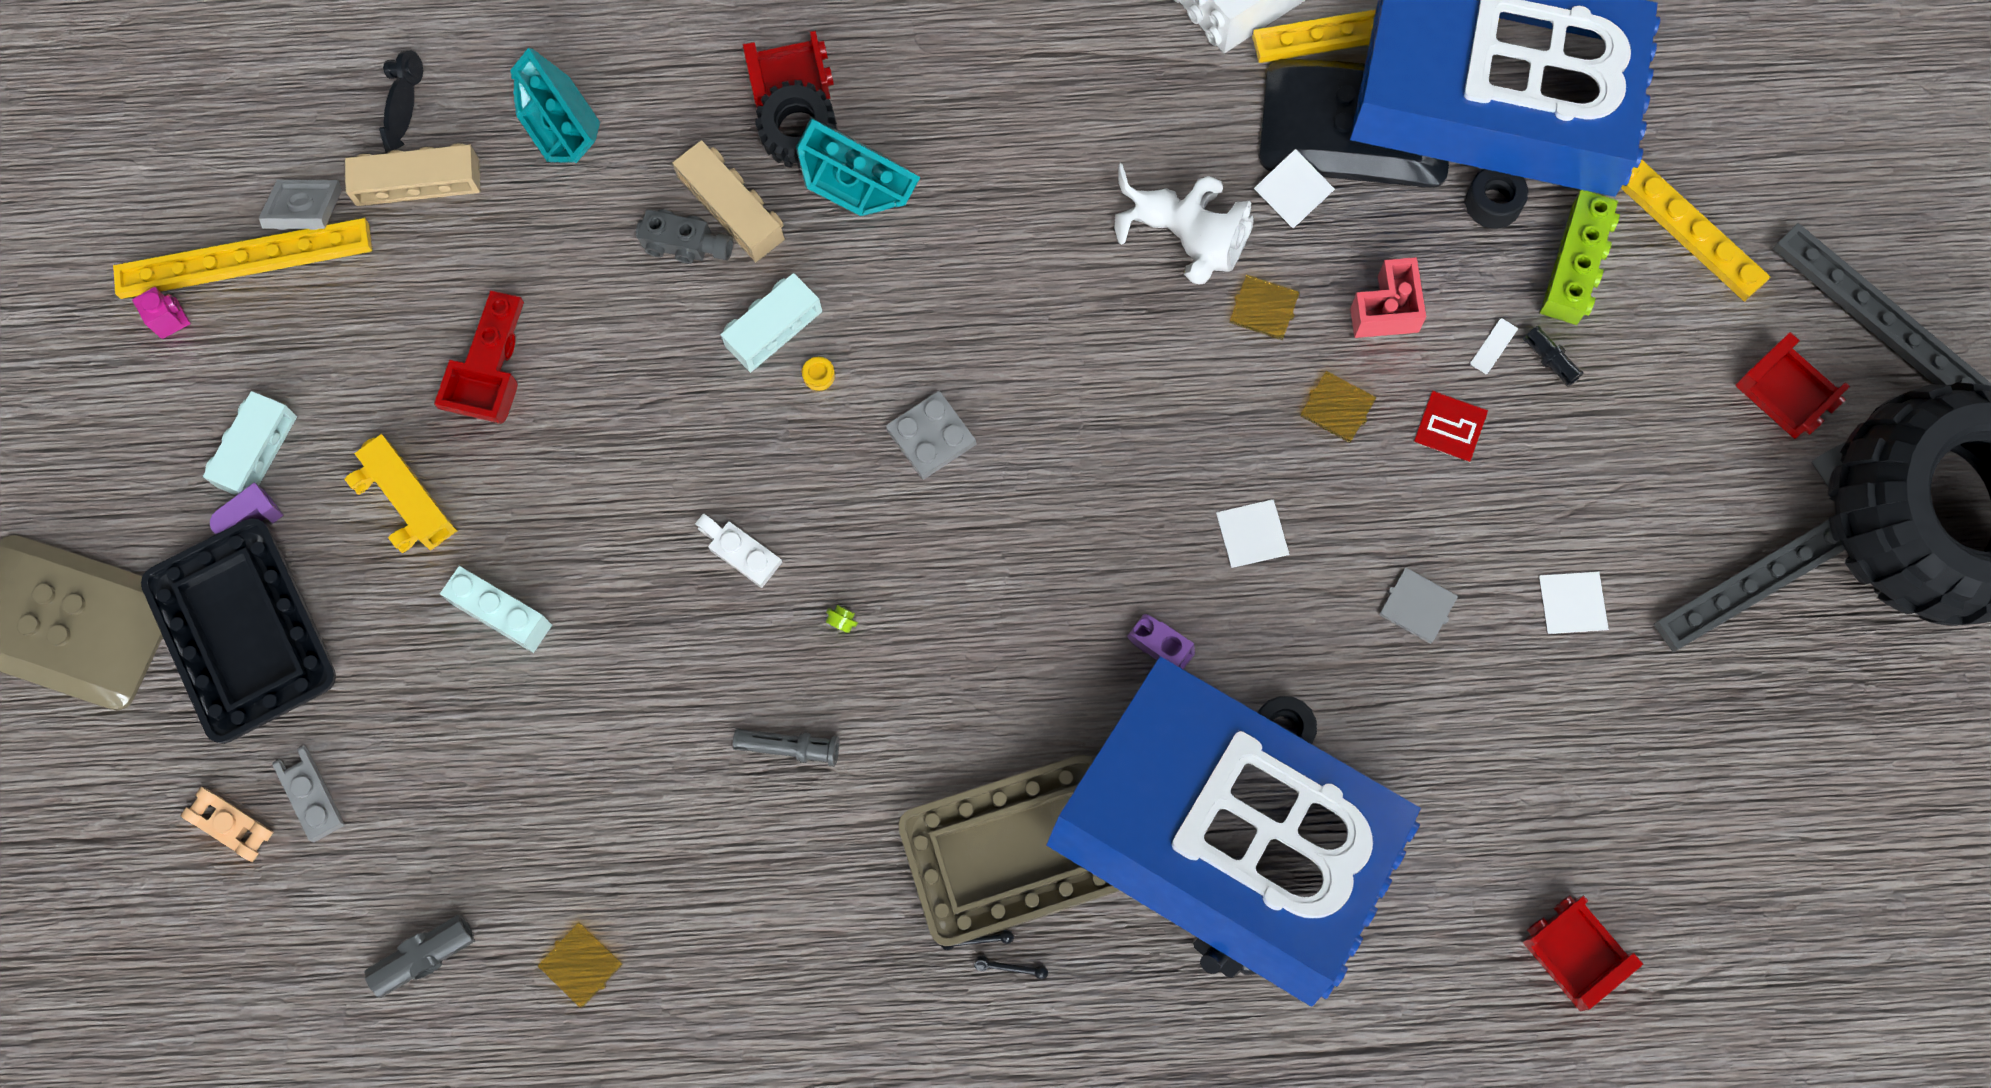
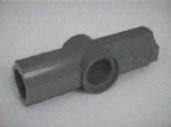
M458 914L430 932L417 934L402 942L397 947L398 951L364 971L365 980L376 997L382 998L410 980L421 979L442 966L443 960L475 942L474 933L463 916Z

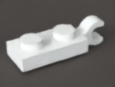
M702 514L695 523L700 532L713 540L708 546L711 552L761 588H763L782 564V560L729 521L722 529L711 518Z

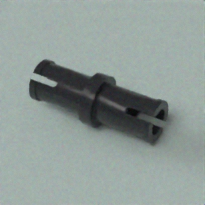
M1540 326L1533 328L1523 338L1542 358L1541 363L1545 367H1550L1567 387L1574 384L1583 375L1584 372L1564 354L1566 350L1561 345L1557 346Z

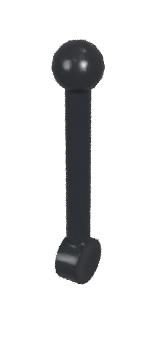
M1005 930L1001 934L982 936L957 945H941V947L946 951H950L954 946L999 941H1002L1004 944H1010L1014 940V934L1010 930Z
M978 956L974 964L978 971H986L988 968L1035 975L1040 980L1048 976V969L1043 965L1032 968L992 962L985 956Z

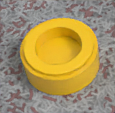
M813 357L803 365L802 377L807 387L815 391H822L833 384L835 371L828 359Z

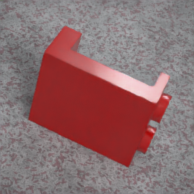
M816 30L810 31V41L757 52L755 42L743 44L756 107L763 106L761 98L764 94L770 96V89L773 86H776L777 89L782 88V82L788 81L789 85H795V80H801L804 87L809 82L815 85L816 92L821 89L825 93L826 99H831L828 86L834 85L830 67L824 68L822 60L828 59L824 40L818 41Z
M1789 332L1735 386L1791 437L1796 439L1804 431L1809 435L1825 421L1820 416L1826 410L1832 414L1846 401L1842 394L1850 386L1845 382L1838 388L1793 349L1800 340Z
M1569 895L1553 908L1557 914L1550 920L1546 921L1543 917L1527 929L1530 936L1522 943L1577 1009L1585 1011L1594 1007L1644 964L1635 953L1627 954L1585 905L1588 899L1584 895L1575 899Z

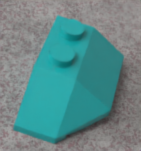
M528 48L510 70L511 79L514 80L513 94L516 116L547 162L577 163L596 141L600 121L571 78L534 49Z
M812 118L796 146L805 187L859 216L906 205L920 179V176L883 154Z

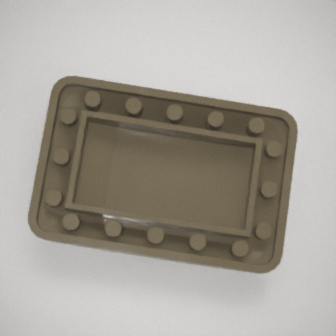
M10 535L1 539L0 672L110 710L118 711L128 707L134 700L163 638L142 591V576L18 535Z
M1086 755L1074 756L904 812L898 824L899 833L926 922L935 942L942 946L957 945L1120 891L1046 846L1058 816L1093 763L1094 759Z

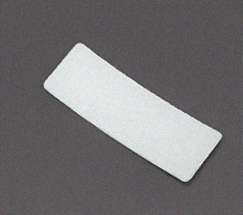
M1501 318L1470 362V365L1488 374L1518 328Z

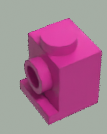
M156 287L132 299L145 325L161 339L191 324L178 299L170 294L164 296Z

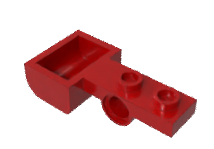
M490 290L465 363L449 359L434 405L439 410L499 424L505 422L512 406L518 383L512 374L502 372L501 368L504 360L508 361L514 352L516 341L514 331L524 304L521 297Z

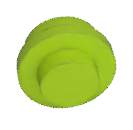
M837 605L835 610L828 608L826 611L828 617L825 622L841 631L850 633L852 627H856L858 624L853 619L855 613L840 605Z

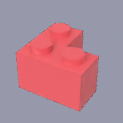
M1417 257L1384 260L1378 274L1380 291L1357 292L1351 305L1350 311L1354 338L1419 333L1426 319Z

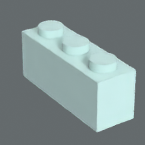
M793 273L787 279L779 280L774 285L772 291L763 299L754 301L748 308V312L741 318L734 319L726 325L724 332L720 334L724 345L751 373L822 313L820 300Z
M251 391L247 399L240 404L238 415L232 426L224 432L222 443L216 454L207 462L203 478L215 487L236 496L254 482L260 485L297 416L286 405Z
M461 566L456 569L440 593L455 607L532 653L535 652L552 626L542 614Z

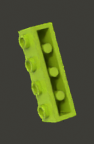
M1580 190L1569 213L1539 314L1577 325L1584 315H1590L1596 299L1591 296L1593 287L1597 288L1604 272V269L1599 268L1601 259L1606 260L1612 242L1607 240L1609 232H1614L1620 214L1615 213L1618 200Z

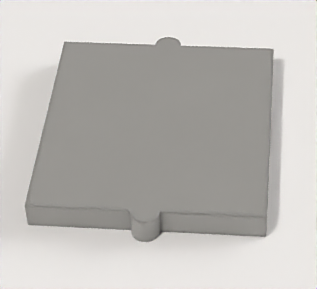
M1405 568L1395 587L1389 589L1388 593L1390 596L1379 615L1432 644L1442 625L1449 621L1447 616L1458 596L1412 570Z

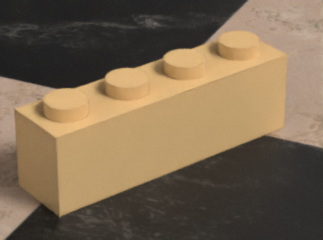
M701 140L672 162L676 175L756 263L785 240L782 232L784 224L774 211L768 213L763 207V200L755 190L748 191L744 187V180L734 168L729 170L723 164L725 161L715 147L709 149Z
M460 143L453 144L450 147H422L419 150L405 152L393 150L387 154H359L357 157L345 158L346 193L356 206L481 193L479 158L471 144L465 145Z

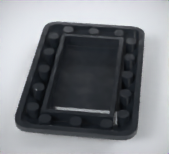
M1280 59L1269 65L1266 76L1259 153L1260 163L1266 170L1272 172L1295 149L1323 177L1435 188L1446 181L1449 169V161L1350 140L1365 63Z
M254 518L244 520L149 568L142 576V591L204 732L210 740L219 744L229 743L326 693L334 685L336 680L335 669L321 636L270 529L263 521Z

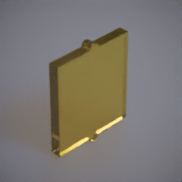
M1246 275L1240 294L1235 296L1234 301L1236 305L1229 323L1283 340L1289 321L1295 317L1293 310L1300 292Z
M1326 371L1316 389L1310 391V399L1300 416L1351 443L1361 424H1366V416L1376 397Z
M578 922L561 941L557 940L555 942V948L542 960L538 967L582 1009L599 990L606 989V982L623 964L592 933Z

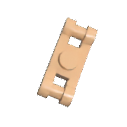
M201 786L195 794L197 797L190 808L186 807L180 816L234 850L241 857L253 862L259 854L257 850L264 840L268 841L274 832L212 791ZM211 805L214 808H216V810L211 815V817L207 819L202 815L206 811L208 806ZM249 830L250 832H252V834L244 843L241 841V839Z

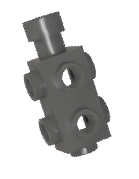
M646 209L643 220H639L636 228V237L647 254L653 257L661 258L664 253L675 255V259L682 263L692 264L694 259L703 261L705 253L713 254L714 258L728 261L733 250V236L718 233L717 236L711 235L707 222L697 216L690 215L686 218L676 216L674 213L664 209H659L658 211Z

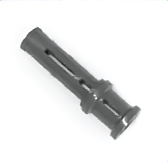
M736 728L733 737V750L796 757L800 763H807L808 760L827 762L829 766L835 767L839 755V736H832L831 739L812 737L807 732L799 736H790Z

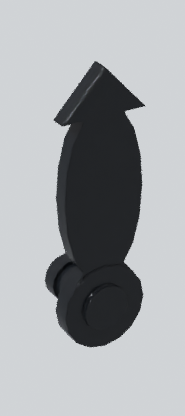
M412 50L401 51L396 61L387 60L383 66L387 78H397L393 82L386 100L384 127L379 128L385 153L405 145L400 139L405 135L412 117L414 86L423 77L422 61L418 54Z

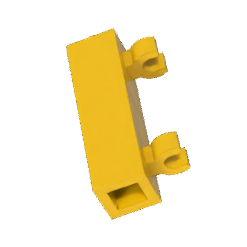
M382 434L363 443L361 449L354 453L364 467L353 471L344 480L358 495L368 490L373 482L377 483L408 524L388 537L395 548H398L401 553L408 551L417 540H420L431 551L457 532L456 528L403 458Z

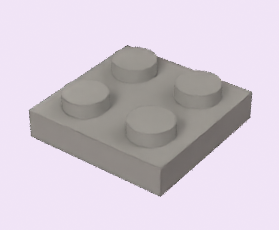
M277 180L259 216L262 229H325L342 191L339 180Z
M937 391L885 425L887 432L922 480L977 445L974 436L940 391Z

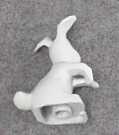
M1119 163V186L1122 193L1135 202V206L1127 211L1115 214L1114 229L1118 243L1121 245L1125 243L1131 221L1135 220L1153 228H1168L1181 239L1186 253L1194 260L1191 264L1186 265L1184 275L1190 282L1205 284L1210 279L1213 271L1229 272L1233 270L1253 228V215L1249 216L1251 212L1250 201L1235 202L1227 214L1214 213L1205 210L1208 202L1217 197L1218 193H1222V181L1210 176L1200 178L1196 181L1191 192L1183 200H1180L1175 191L1167 188L1155 191H1139L1130 187L1123 164Z

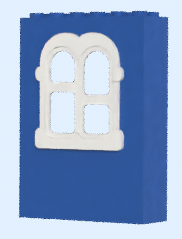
M1378 0L1350 140L1615 197L1622 185L1627 186L1633 167H1639L1643 156V148H1639V142L1643 139L1647 122L1642 121L1650 102V95L1646 94V89L1650 86L1654 69L1649 68L1657 49V43L1653 42V36L1656 35L1660 25V17L1656 16L1658 3L1647 0ZM1499 18L1552 29L1550 49L1541 51L1498 41L1496 32ZM1566 32L1604 40V54L1593 60H1584L1565 55L1563 48ZM1497 54L1528 61L1530 70L1527 89L1525 91H1517L1490 84L1489 74L1492 56ZM1549 65L1590 75L1599 86L1598 97L1593 102L1581 104L1543 96L1540 89L1544 67Z
M1160 656L1061 811L1046 846L1312 1007L1320 997L1326 1000L1335 986L1338 987L1348 970L1345 964L1349 957H1353L1363 940L1360 934L1364 927H1368L1378 910L1375 904L1379 897L1383 898L1392 882L1389 876L1393 869L1396 870L1406 854V851L1403 849L1407 841L1410 842L1420 826V823L1415 820L1421 808ZM1246 764L1258 767L1297 791L1298 798L1283 823L1275 822L1232 796L1231 788ZM1318 803L1337 814L1343 820L1347 829V838L1341 847L1334 850H1325L1298 834V827L1311 804ZM1220 809L1232 812L1252 824L1257 830L1256 836L1241 860L1231 858L1208 844L1204 839L1207 829ZM1270 840H1279L1306 856L1318 866L1322 873L1323 883L1317 894L1310 897L1296 896L1261 876L1256 871V865Z

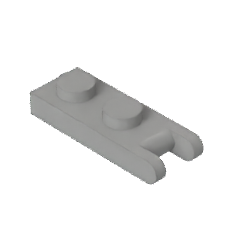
M303 745L297 748L302 760L301 762L286 769L280 759L272 762V765L308 840L315 843L345 826L309 750Z

